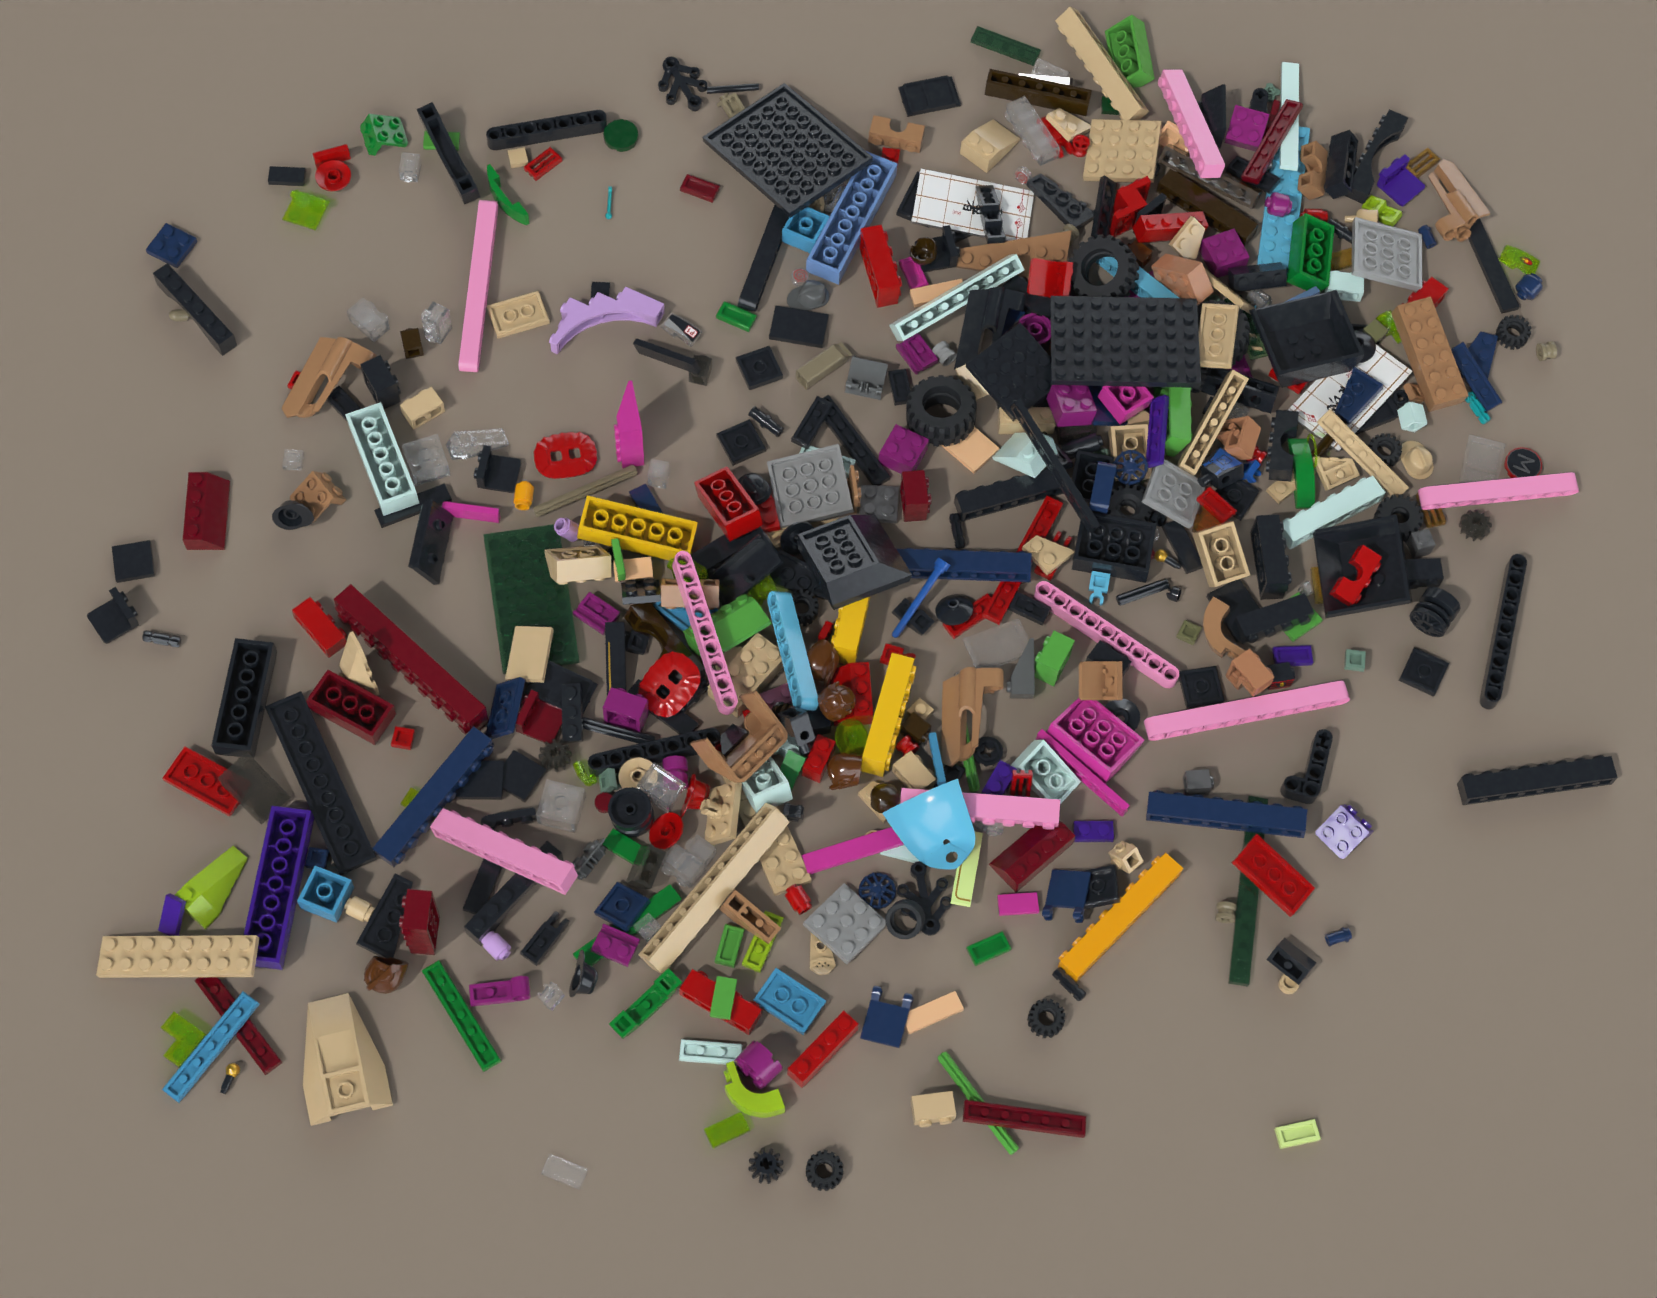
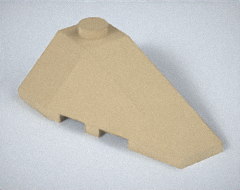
M352 631L349 633L340 661L341 673H339V676L377 696L380 694L375 680H372L373 674L367 664L363 649Z

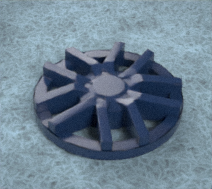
M1135 450L1121 452L1113 462V464L1123 465V468L1116 469L1115 477L1123 484L1133 485L1139 483L1145 478L1148 471L1146 458ZM1132 453H1133V454H1137L1138 456H1136V457L1133 459ZM1126 454H1129L1130 460H1126ZM1121 457H1123L1124 462H1118V461L1120 460ZM1142 458L1143 461L1137 464L1136 461ZM1145 464V468L1143 471L1139 467ZM1137 471L1143 473L1141 477L1136 475ZM1117 472H1123L1121 477L1118 476ZM1126 474H1128L1127 481L1123 480ZM1132 475H1134L1137 478V480L1131 481Z
M873 872L865 876L859 885V897L873 909H883L889 906L896 895L894 881L886 874ZM873 877L875 883L872 884L869 878ZM876 877H882V879L878 882ZM886 879L888 883L883 885L882 883ZM865 881H866V883L868 884V886L862 887L863 884H864ZM891 885L893 891H891V890H889V889H887V888ZM862 891H869V893L862 894ZM885 893L892 895L891 898L885 896ZM871 897L870 903H868L864 898ZM881 898L887 902L881 905ZM874 899H878V905H872Z

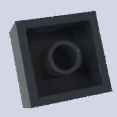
M381 355L360 364L364 382L376 404L381 402L383 409H386L401 402L399 382L395 374H391V367L387 360L384 361Z

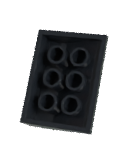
M1092 512L1100 526L1094 532L1089 533L1080 520L1071 570L1092 573V571L1109 573L1110 577L1146 583L1156 523Z

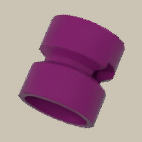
M669 756L663 759V772L665 773L663 788L677 791L688 787V774H686L688 771V759L686 757Z

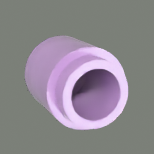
M568 518L557 519L554 524V530L558 535L570 542L578 539L579 524Z
M494 931L487 933L481 941L483 948L496 961L500 959L502 961L505 960L511 953V946Z

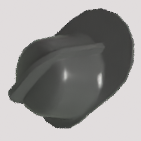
M810 280L805 282L803 286L791 290L787 297V304L790 308L809 311L826 305L830 296L824 284Z

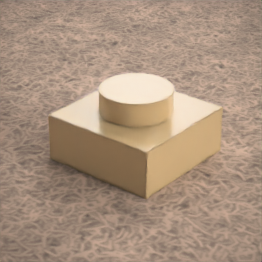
M919 698L907 710L906 714L910 716L915 712L926 721L934 713V709Z

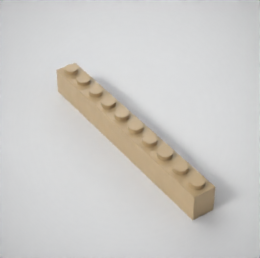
M768 803L762 806L638 954L653 970L662 974L670 968L671 964L684 951L690 941L696 937L697 933L709 921L714 912L721 907L724 900L734 891L739 882L746 877L749 870L760 860L764 852L771 847L779 834L784 831L789 821L777 807Z

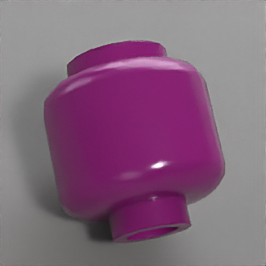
M1274 192L1270 197L1267 196L1264 206L1267 207L1268 214L1284 217L1290 213L1292 201H1290L1288 195Z

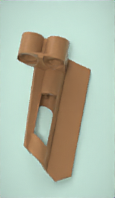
M1442 159L1428 178L1450 215L1439 219L1435 226L1445 241L1456 238L1457 241L1462 242L1470 237V228L1477 219L1488 216L1491 213L1457 166L1451 161ZM1439 180L1443 183V185L1446 187L1449 193L1445 191V189L1440 184Z
M320 337L282 406L284 414L287 418L293 416L301 418L313 416L316 412L320 411L350 364L354 365L357 369H361V363L375 358L377 355L347 338ZM327 376L328 383L325 389L323 390L320 398L318 399L317 403L311 404L322 382Z
M967 667L962 669L958 675L943 682L942 763L953 767L958 761H966L974 754L975 748L978 747L983 694H993L994 691L1004 688L1003 669ZM967 709L972 712V740L968 744H966Z

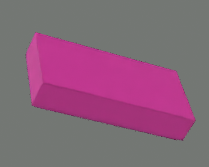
M911 257L899 260L900 268L910 289L929 285L921 266L914 263Z
M1037 892L997 895L999 916L1039 913Z

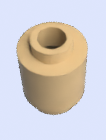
M357 896L349 898L344 906L347 915L361 922H368L375 910L371 903Z

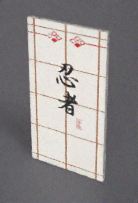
M926 169L919 171L920 175L911 223L943 229V226L950 225L953 232L986 238L981 222L975 187L993 185L1000 204L999 211L1003 220L1002 228L1006 236L1005 241L1028 237L1033 197L1035 195L1032 191Z
M1377 345L1373 357L1364 363H1358L1355 367L1382 383L1383 390L1350 425L1347 424L1355 434L1413 372ZM1352 370L1317 379L1287 410L1299 412L1298 423L1320 440L1323 439L1327 432L1317 421L1329 409L1335 412L1341 395L1346 388L1347 381L1350 379ZM1335 440L1330 445L1336 452L1342 449Z

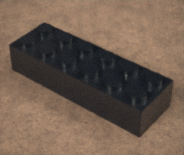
M235 638L211 744L215 754L255 758L277 656V650L273 642Z

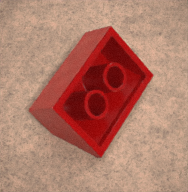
M869 662L848 663L837 668L830 683L833 684L839 681V685L850 688L855 695L856 703L852 713L846 715L845 718L834 721V726L872 724L873 705Z

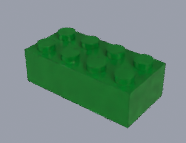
M1307 213L1293 222L1287 283L1306 291L1316 286L1321 292L1329 286L1334 225Z

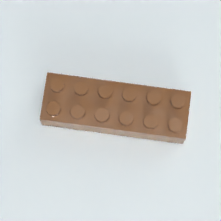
M1431 297L1398 305L1391 315L1416 381L1425 398L1424 402L1428 412L1462 403L1469 395Z

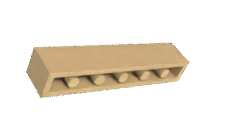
M1235 370L1227 373L1193 434L1192 441L1187 445L1179 459L1177 467L1193 476L1196 475L1249 380L1247 377Z

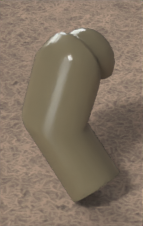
M184 309L172 310L169 313L170 319L174 321H187L190 318Z

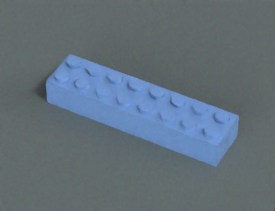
M870 152L867 153L873 157V162L850 178L806 260V272L838 285L859 247L861 228L871 225L897 175V163Z

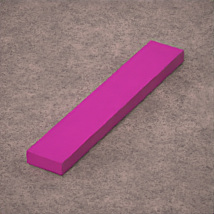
M1043 729L1037 733L1036 740H1045L1081 782L1120 816L1123 817L1127 813L1130 806Z
M890 827L803 854L802 858L807 873L810 875L903 846L904 844L893 828Z

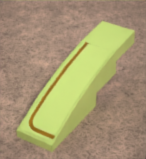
M975 831L974 848L965 861L956 869L951 904L967 907L971 905L983 836L981 832Z

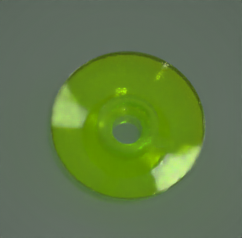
M855 719L842 721L835 732V741L841 753L863 754L868 738L865 727Z

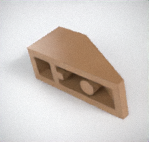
M736 890L732 892L719 908L732 921L767 944L771 942L781 929V927Z

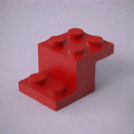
M1148 176L1142 179L1138 178L1132 184L1124 185L1117 190L1113 207L1114 214L1109 232L1114 238L1133 229L1137 213L1148 205L1146 200L1151 184Z

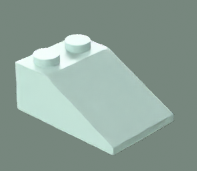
M1025 432L1014 433L992 457L993 460L1033 478H1036L1046 467V464ZM1044 435L1049 445L1053 449L1054 453L1057 455L1058 452L1053 438Z
M1034 740L1011 764V766L1017 769V773H1020V770H1024L1025 773H1028V770H1032L1031 790L1041 798L1059 799L1060 804L1081 783L1079 778L1045 740ZM1024 778V782H1023V783H1024L1025 785H1026V783H1027V778Z
M772 757L750 778L742 782V789L756 814L765 803L776 807L793 799L789 782Z

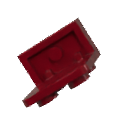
M531 690L529 695L524 696L522 701L523 707L520 712L518 711L515 724L516 732L551 745L562 726V709L539 700L538 692Z

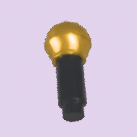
M1159 549L1155 552L1154 557L1157 561L1165 562L1177 569L1181 567V564L1168 556L1165 550Z
M230 1063L226 1066V1077L222 1083L220 1093L226 1095L233 1079L240 1073L238 1064Z

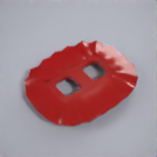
M561 432L550 437H543L541 441L537 442L534 450V461L537 470L547 478L576 477L584 475L594 468L597 461V450L595 442L591 440L589 435L581 432ZM579 449L581 456L571 459L569 457V450ZM560 451L562 460L552 461L550 453Z
M672 651L663 654L644 675L643 680L639 684L638 694L648 699V709L656 716L666 718L673 716L690 701L697 691L701 678L699 669L683 653ZM673 670H677L682 675V679L678 684H674L669 679V675ZM661 685L666 686L670 690V694L665 699H662L657 694V690Z

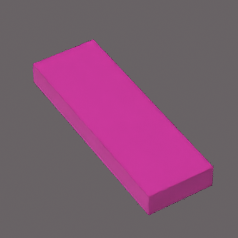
M447 501L442 503V508L456 518L499 523L500 521L498 508Z

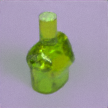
M1389 310L1380 314L1376 319L1389 330L1385 336L1392 335L1397 344L1401 343V338L1391 315L1392 311Z

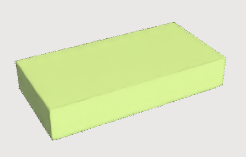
M1315 1119L1274 1129L1280 1149L1321 1139Z

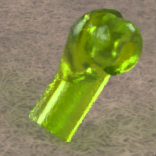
M581 761L573 763L577 777L586 786L590 787L592 784L597 783L594 774L587 775Z

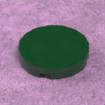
M618 119L608 123L604 129L603 137L608 148L624 152L634 148L639 134L637 127L632 122Z

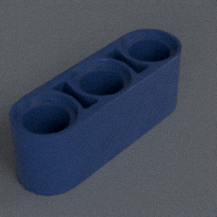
M1098 461L1089 505L1091 511L1108 512L1117 464Z

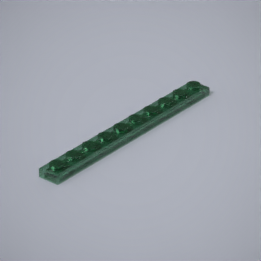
M1249 796L1247 800L1248 803L1259 801L1268 805V799ZM1244 832L1242 849L1255 834H1258L1263 840L1265 834ZM1241 871L1239 875L1237 908L1235 912L1236 920L1234 922L1228 984L1248 987L1259 888Z

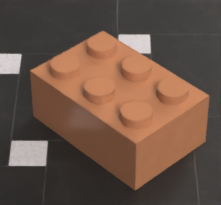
M1165 254L1151 266L1157 281L1179 298L1197 299V304H1200L1214 292L1202 262Z

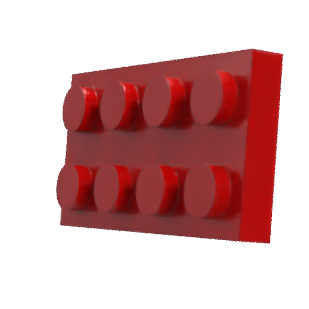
M184 746L163 776L165 782L231 817L252 786L249 780Z
M1255 834L1231 862L1289 917L1295 914L1315 889L1311 883L1258 834Z

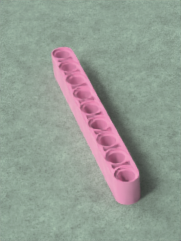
M1571 472L1429 486L1419 489L1418 495L1422 510L1568 496L1578 493L1579 488L1575 473Z
M680 551L675 555L672 568L717 708L720 713L730 715L737 706L738 698L692 557L688 552ZM683 560L686 564L681 565L678 561ZM683 578H690L692 582H686ZM689 595H695L697 600L691 599ZM699 612L703 617H697L695 613ZM701 630H706L709 635H703ZM710 647L714 649L715 652L710 653L706 650V648ZM717 665L720 667V670L716 671L712 666ZM718 683H723L726 688H720ZM723 701H729L732 706H726Z
M1041 581L1036 585L1034 599L1051 607L1050 612L1095 642L1102 641L1103 643H1108L1118 653L1125 654L1132 661L1131 666L1162 687L1170 689L1175 686L1179 677V670L1174 665L1051 583ZM1039 591H1045L1047 594H1041ZM1056 601H1060V602H1062L1063 604H1062V605H1058V604H1056L1055 602H1056ZM1070 612H1077L1079 615H1072ZM1091 622L1094 626H1089L1086 623ZM1102 633H1108L1110 636H1104ZM1118 643H1123L1126 647H1120ZM1133 654H1139L1141 658H1137ZM1150 664L1156 665L1157 668L1150 667ZM1165 675H1171L1173 679H1168Z

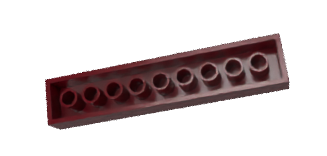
M352 584L334 598L335 610L338 612L337 617L344 624L348 623L354 634L357 636L361 635L364 638V642L370 648L374 647L377 650V654L383 660L387 659L397 673L401 672L405 675L404 679L410 685L414 684L417 686L418 692L423 697H429L436 709L439 710L441 708L445 712V717L451 722L455 721L463 734L466 735L473 726L480 731L488 723L486 707Z

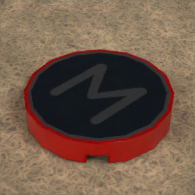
M1524 447L1515 448L1505 458L1504 468L1510 478L1538 476L1542 469V462L1537 453L1531 449Z

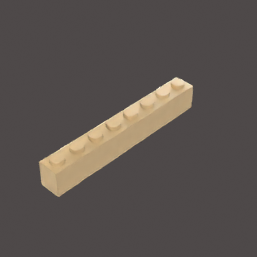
M1069 7L1055 20L1059 25L1058 30L1063 35H1066L1068 38L1066 41L1071 47L1075 48L1076 56L1084 61V67L1094 76L1093 80L1103 88L1102 93L1110 98L1112 101L1110 103L1111 106L1121 114L1119 116L1120 119L1141 120L1149 110L1080 12Z

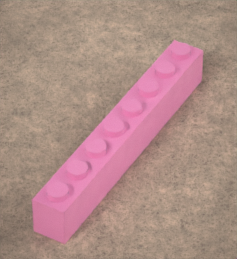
M1163 70L1161 77L1158 79V86L1162 90L1163 97L1166 99L1168 108L1174 117V122L1178 126L1179 133L1182 135L1196 171H1198L1200 178H1220L1225 167L1224 160L1183 70Z
M902 788L900 804L929 790ZM962 792L972 824L975 821H981L985 825L1003 823V826L1008 827L1022 824L1025 828L1042 826L1043 829L1049 830L1059 826V799Z
M443 808L430 826L435 837L566 895L578 876L574 868L575 866L567 860L561 861L551 853L545 854L536 846H527L520 839L515 838L514 840L509 838L504 832H496L486 824L480 825L470 817L464 818L454 810L448 811Z

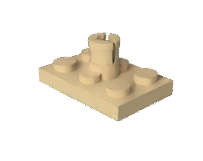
M730 782L711 788L709 799H705L701 803L700 811L702 814L707 815L705 845L713 846L736 839L742 783Z

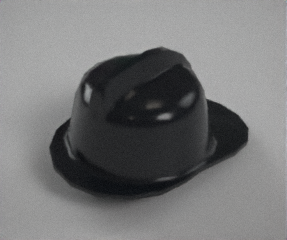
M749 473L738 479V482L755 505L764 503L770 497L771 487L760 475Z
M288 500L274 510L272 520L282 529L293 530L312 524L314 515L302 503Z
M583 950L579 952L575 973L571 980L569 988L570 997H574L576 993L591 994L598 980L595 968L585 963Z

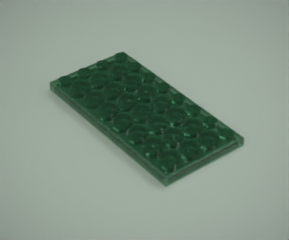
M554 524L483 534L503 674L507 672L515 626L552 627L554 631L548 660L560 666L580 663L568 584H558L551 578L545 557L546 549L562 548L561 537L554 530Z

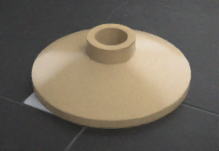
M635 757L627 760L621 766L618 779L622 788L634 787L642 790L644 793H648L654 788L658 779V773L655 765L650 760ZM636 771L641 772L638 777L634 776Z

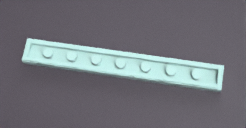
M1282 62L1280 109L1286 99L1299 102V64ZM1299 115L1280 146L1279 169L1297 171Z

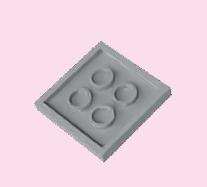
M1164 459V464L1153 467L1142 503L1189 529L1193 526L1200 505L1196 499L1204 492L1205 487L1199 485L1197 477Z
M844 883L804 921L803 925L845 964H848L886 927V922L881 915Z

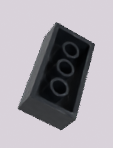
M1279 514L1256 516L1250 531L1260 600L1283 599L1285 592L1288 591V585L1292 582L1291 572H1288L1287 568L1289 566V557L1285 555L1286 539L1282 536L1284 525L1283 521H1280Z

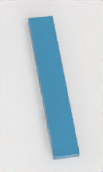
M242 991L162 1090L180 1103L260 1004Z

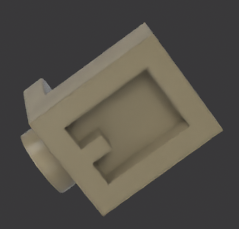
M735 92L731 95L729 93L724 94L719 98L721 101L717 104L718 107L722 106L729 119L745 109Z

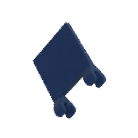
M1052 869L1046 902L1042 910L1044 920L1051 921L1053 919L1054 907L1074 909L1073 919H1075V922L1083 923L1091 872Z
M874 986L860 1039L900 1049L914 998L912 994L905 993L902 1007L880 1002L883 991L880 986Z

